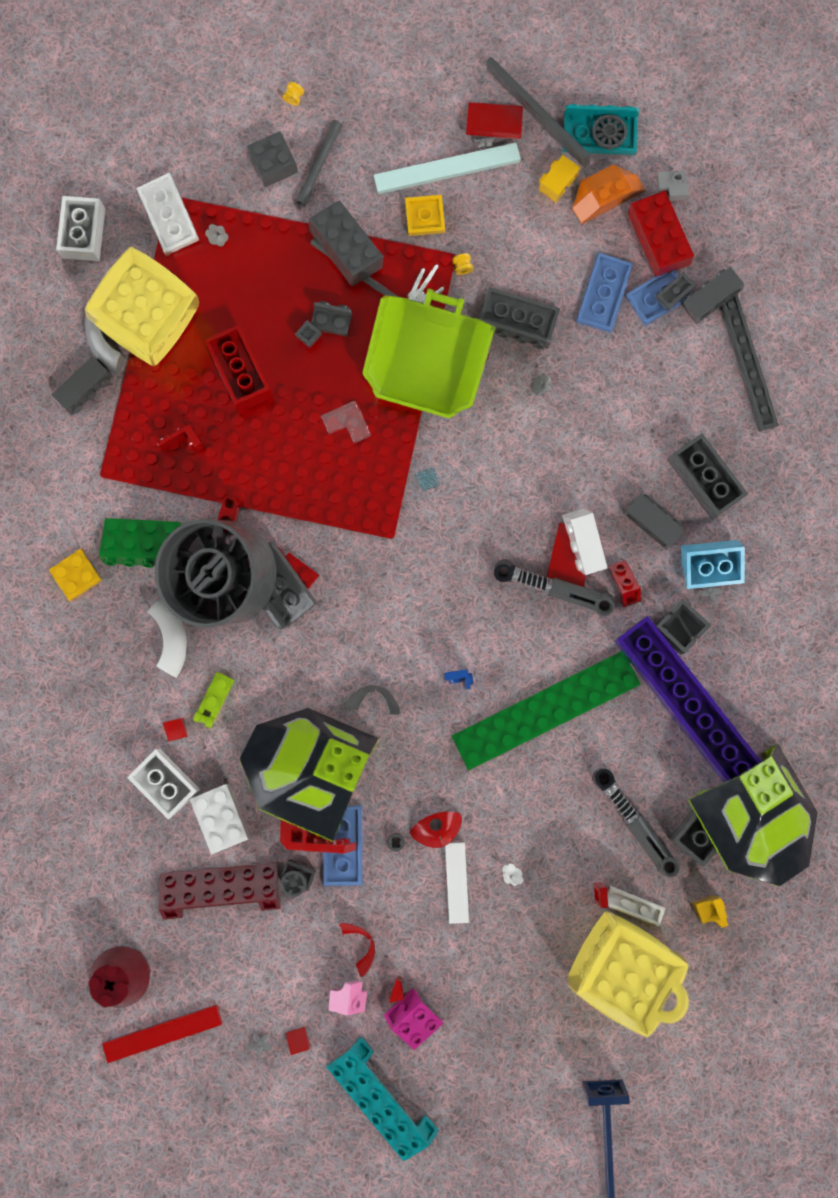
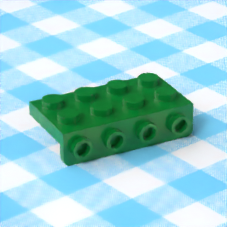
M105 518L99 557L102 563L108 566L120 564L127 567L139 565L153 568L164 540L182 524L181 522Z

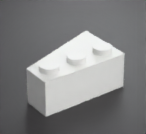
M580 509L562 515L571 541V549L577 559L575 560L577 570L581 571L584 575L607 569L593 513L586 509Z

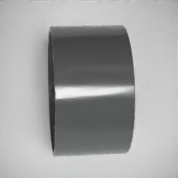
M200 519L179 526L164 540L155 563V583L162 602L179 620L197 627H215L238 623L252 618L268 603L276 583V562L269 544L254 528L237 521ZM223 528L236 536L232 545L223 542L225 537ZM213 531L215 532V540L212 537ZM198 538L204 549L193 554L188 550L195 539ZM217 554V555L213 558V560H212L209 564H207V562L209 561V559H210L213 555ZM248 557L250 560L251 572H249V565L246 559ZM184 573H185V576H186V581H187V583H188V586L190 587V590H188V591H187V588H186V585H185ZM224 581H227L225 586L219 592L216 591V589ZM246 590L248 594L244 602L240 603L238 596ZM198 596L201 597V600H200L199 603H198V601H197V597H198ZM210 599L217 601V618L204 612Z

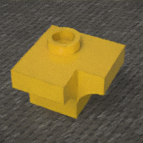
M713 894L692 902L698 921L702 924L713 921L720 928L729 926L722 898Z

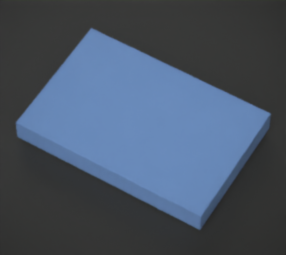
M675 270L669 274L655 276L625 294L626 299L644 326L684 303L685 297L667 312L655 299L657 294L679 276Z

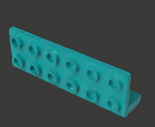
M361 1036L352 1044L347 1052L332 1061L327 1066V1069L402 1161H406L429 1147L439 1130L427 1115L423 1116L416 1125L365 1064L374 1051Z

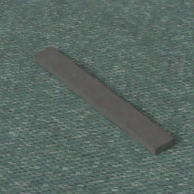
M492 57L486 60L487 71L586 168L590 164V154Z
M737 294L723 304L721 310L758 429L763 431L778 427L779 424Z

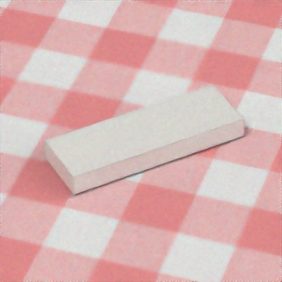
M609 886L607 891L608 907L659 927L666 909L665 907Z

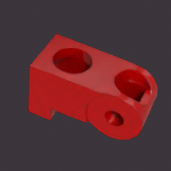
M225 496L217 520L237 521L241 499ZM223 528L224 532L231 533L227 529Z

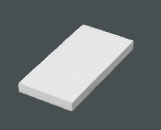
M170 173L136 188L166 256L199 241V237Z

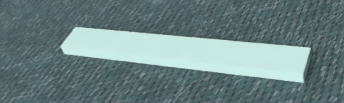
M511 143L374 174V180L378 194L519 163L521 158L517 143Z

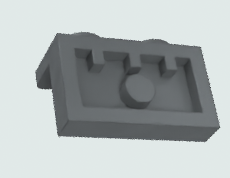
M325 301L314 302L311 324L321 332L347 337L352 319L351 309L344 305L332 306Z

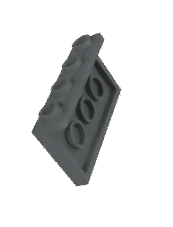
M489 287L478 319L495 326L494 333H497L502 338L510 337L522 344L527 342L533 344L538 349H548L560 308Z
M272 541L268 544L276 562V583L271 598L263 610L271 617L273 624L282 630L292 625L316 605L317 601Z

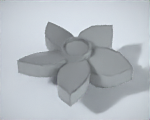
M481 136V138H473V140L478 143L479 148L483 145L484 148H487V146H492V142L496 137Z
M716 586L702 587L705 591L701 593L700 597L708 596L709 600L714 603L716 595L723 593V591L716 588Z
M254 1034L253 1040L255 1043L248 1046L249 1050H256L258 1057L262 1055L263 1050L266 1052L272 1050L268 1043L269 1034L262 1036L261 1039L258 1035Z

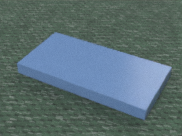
M598 252L576 319L577 323L608 333L612 332L634 263Z
M362 805L347 806L334 839L350 838V842H356V850L345 854L323 852V886L363 885Z

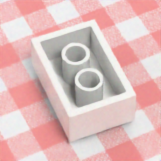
M62 196L56 250L63 259L100 261L106 209L100 199Z
M230 783L190 799L211 855L251 838Z

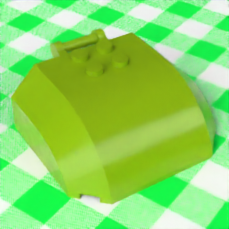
M428 289L424 303L408 298L385 295L380 300L362 374L370 383L373 393L377 398L445 418H451L457 413L473 406L496 327L480 319L461 314L465 299H456L435 293L432 289ZM431 300L455 306L456 311L453 312L430 305Z

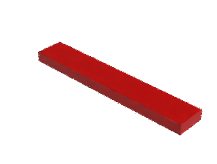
M216 1004L103 1042L102 1046L107 1064L221 1026L223 1022L218 1005Z

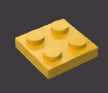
M442 195L405 198L408 236L445 233Z
M82 549L77 550L49 569V572L70 602L102 581Z

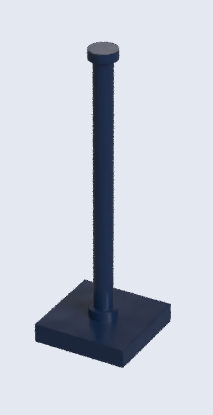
M622 1079L583 1081V1091L588 1106H602L606 1192L607 1198H615L611 1105L630 1104L629 1094Z

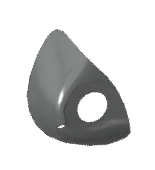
M368 685L360 688L345 703L346 707L358 711L364 697L376 689L386 700L388 715L400 714L399 706L392 694L385 688L377 685Z

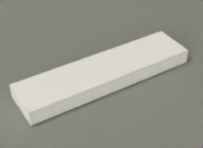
M465 842L449 843L445 846L449 924L469 923Z

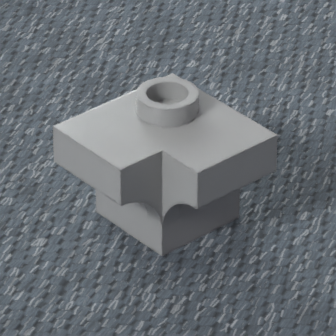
M686 171L657 173L658 193L666 190L670 201L688 199Z

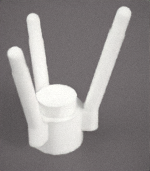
M438 265L434 266L421 287L417 289L425 271L424 268L421 269L408 295V299L422 303L425 302L426 294L423 290L434 275ZM441 287L435 293H441L444 288Z

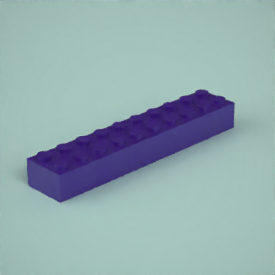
M648 616L614 640V643L625 654L635 670L723 783L742 775L762 762Z

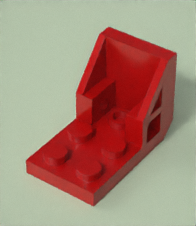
M281 820L280 842L287 850L341 854L356 850V842H350V838H338L332 842Z

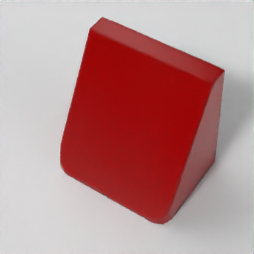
M184 718L163 722L169 742L188 737Z
M399 976L396 977L389 997V1003L404 999L401 977Z
M305 1026L286 1032L290 1055L310 1049L311 1044Z

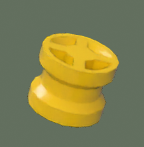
M288 82L286 86L287 91L283 93L282 98L286 103L298 106L300 104V97L304 94V89L297 83Z
M459 254L452 259L453 264L456 265V275L469 274L474 270L473 265L470 264V254Z

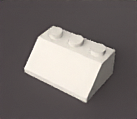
M155 749L127 777L168 820L201 791L161 749Z

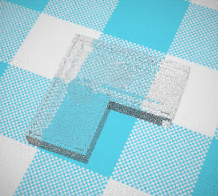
M356 401L321 415L328 434L346 427L353 443L371 436Z

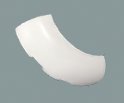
M159 599L147 611L158 623L163 636V651L157 667L177 678L186 658V632L182 621L175 617L166 608L162 600Z

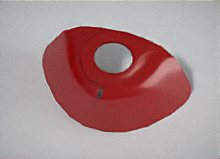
M449 811L434 813L415 824L410 830V834L414 840L424 846L431 848L444 847L457 836L462 823L461 814ZM433 819H439L442 822L440 830L434 831L430 828V822Z
M341 923L339 926L343 935L358 933L371 939L368 953L355 964L360 977H363L369 971L375 957L376 950L373 938L361 927Z

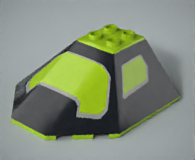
M306 708L256 725L239 760L260 811L333 842L353 791L379 738L310 708Z
M775 744L762 752L765 760L710 790L700 791L689 798L688 801L729 872L745 875L746 877L764 881L771 885L781 886L809 867L818 812L779 744Z

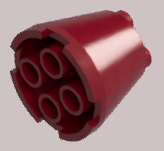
M115 946L106 950L95 960L91 968L90 980L88 982L91 997L102 1007L124 1008L133 1005L141 999L149 986L151 974L149 964L142 953L130 947Z

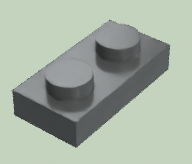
M683 271L657 294L655 299L668 312L693 290L696 284Z

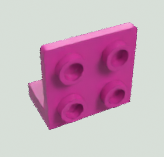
M414 988L404 996L403 1000L398 1001L384 1014L391 1030L413 1050L418 1048L443 1024L442 1020L424 1004Z

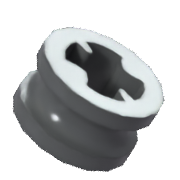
M398 833L390 835L387 841L389 849L395 852L402 850L405 844L404 837ZM393 837L401 839L400 847L397 848L395 846L394 848L391 845Z

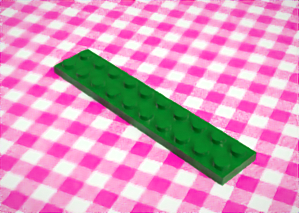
M620 651L451 735L469 771L641 685L628 658Z

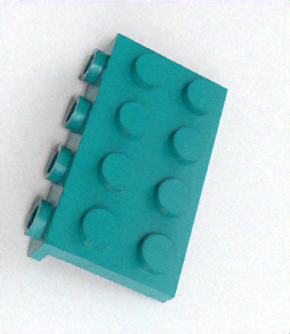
M570 104L565 107L563 128L588 153L636 155L639 108L633 106L616 107L614 105L597 106L591 104L586 106ZM608 114L620 117L627 127L625 141L621 146L612 150L602 149L594 142L592 137L595 121L601 116ZM563 147V152L569 153V152Z

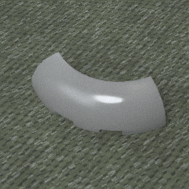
M85 316V333L91 352L105 369L118 376L126 359L120 352L108 344L105 333Z

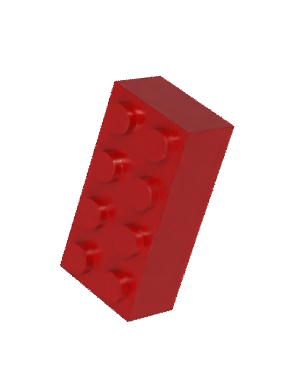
M666 190L632 202L628 215L654 275L658 277L690 266L695 255Z
M239 325L204 339L207 350L238 413L272 398L270 388Z

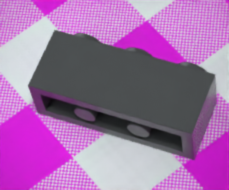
M731 267L727 270L722 269L716 274V278L712 281L704 282L700 286V290L696 293L691 292L685 297L683 307L696 324L743 290V281Z
M92 356L52 396L73 415L80 412L83 404L88 400H92L101 387H106L110 383L112 375Z
M640 493L623 513L666 550L685 531L679 521L676 519L672 520L667 516V511L662 507L654 505L653 500L646 494Z

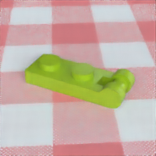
M216 672L193 721L205 724V727L211 729L235 680ZM205 710L212 712L210 717L203 715Z

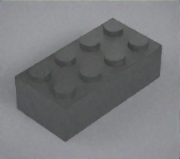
M340 200L309 218L310 233L351 286L356 285L382 268L384 256Z
M703 433L674 452L667 459L712 520L748 495L747 491Z

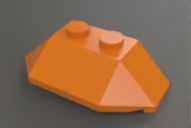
M612 164L581 180L572 210L579 222L583 224L646 190L636 174Z

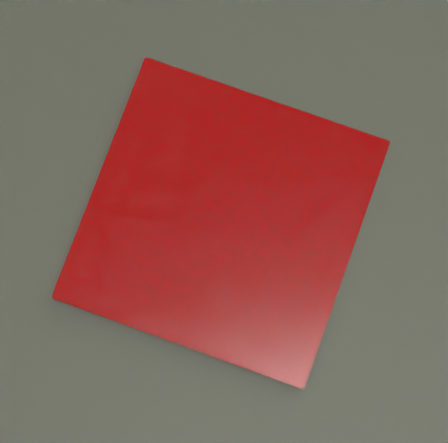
M182 198L199 241L166 256L158 240L153 260L185 283L198 296L199 306L179 339L156 366L148 364L130 352L100 476L105 479L222 503L224 497L229 496L241 499L240 507L393 539L395 537L422 411L377 398L373 393L370 383L362 374L380 300L383 295L363 281L351 286L333 261L311 245L314 237L309 231L308 223ZM211 224L222 226L225 229L228 240L224 246L212 245L209 242L205 232ZM368 236L384 256L382 268L370 275L372 279L398 297L409 298L408 295L421 269L424 268L425 271L417 289L421 287L434 266L438 265L437 270L423 292L427 294L428 289H432L435 292L443 287L444 290L439 294L448 296L454 269L452 259L456 256L454 253ZM431 300L430 305L445 309L446 304ZM325 301L332 306L344 305L351 309L352 319L347 337L322 332L318 340L309 348L295 336V333L307 320L310 323L312 322L314 302ZM237 325L240 326L272 395L271 399L239 413L204 342V339ZM190 424L205 448L197 451L195 447L191 448L185 438L164 451L158 447L157 443L160 442L163 436L172 435L177 432L176 430L180 426Z

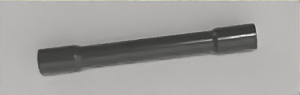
M337 120L332 121L310 173L295 202L301 206H306L330 149L342 128V124Z

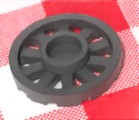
M608 114L601 116L595 121L592 137L594 142L602 149L612 150L618 148L626 139L627 127L620 117Z

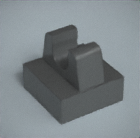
M308 320L295 333V336L309 348L322 335V332Z

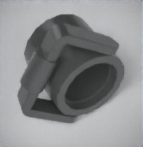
M288 860L280 876V885L283 893L289 897H297L305 889L309 891L316 874L315 869L308 867L307 864L300 861ZM288 865L295 867V869L286 873ZM305 872L312 874L309 883Z

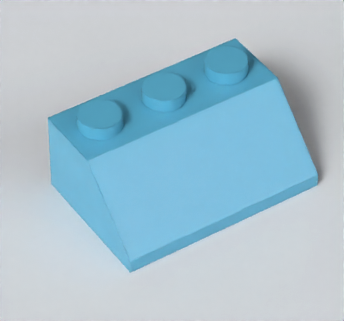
M739 540L681 546V564L687 589L745 583V547Z

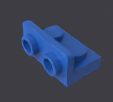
M468 669L444 673V680H449V684L460 683L461 678H464L465 689H471L470 685L474 684L473 675L468 673Z

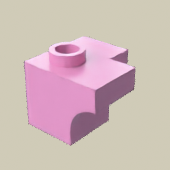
M346 982L343 988L332 989L330 991L329 1011L344 1015L364 1012L367 991L362 990L363 982Z

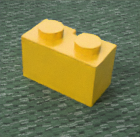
M562 155L559 160L555 159L550 166L551 170L541 176L539 191L557 203L566 192L565 187L569 188L578 177L581 167Z

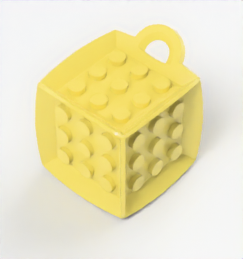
M129 247L110 268L85 307V314L88 320L120 346L148 364L156 366L173 347L189 324L199 306V299L185 283L161 264L134 247Z
M605 911L589 933L568 975L570 989L604 1015L645 1037H649L661 1022L666 1024L678 1022L686 1014L689 1005L687 991L682 986L688 970L686 959L638 926L610 911ZM673 992L677 997L676 1007L669 1012L662 1010L667 998Z

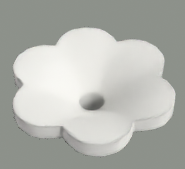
M510 863L502 867L505 883H511L513 886L523 883L522 871L516 868L514 864Z

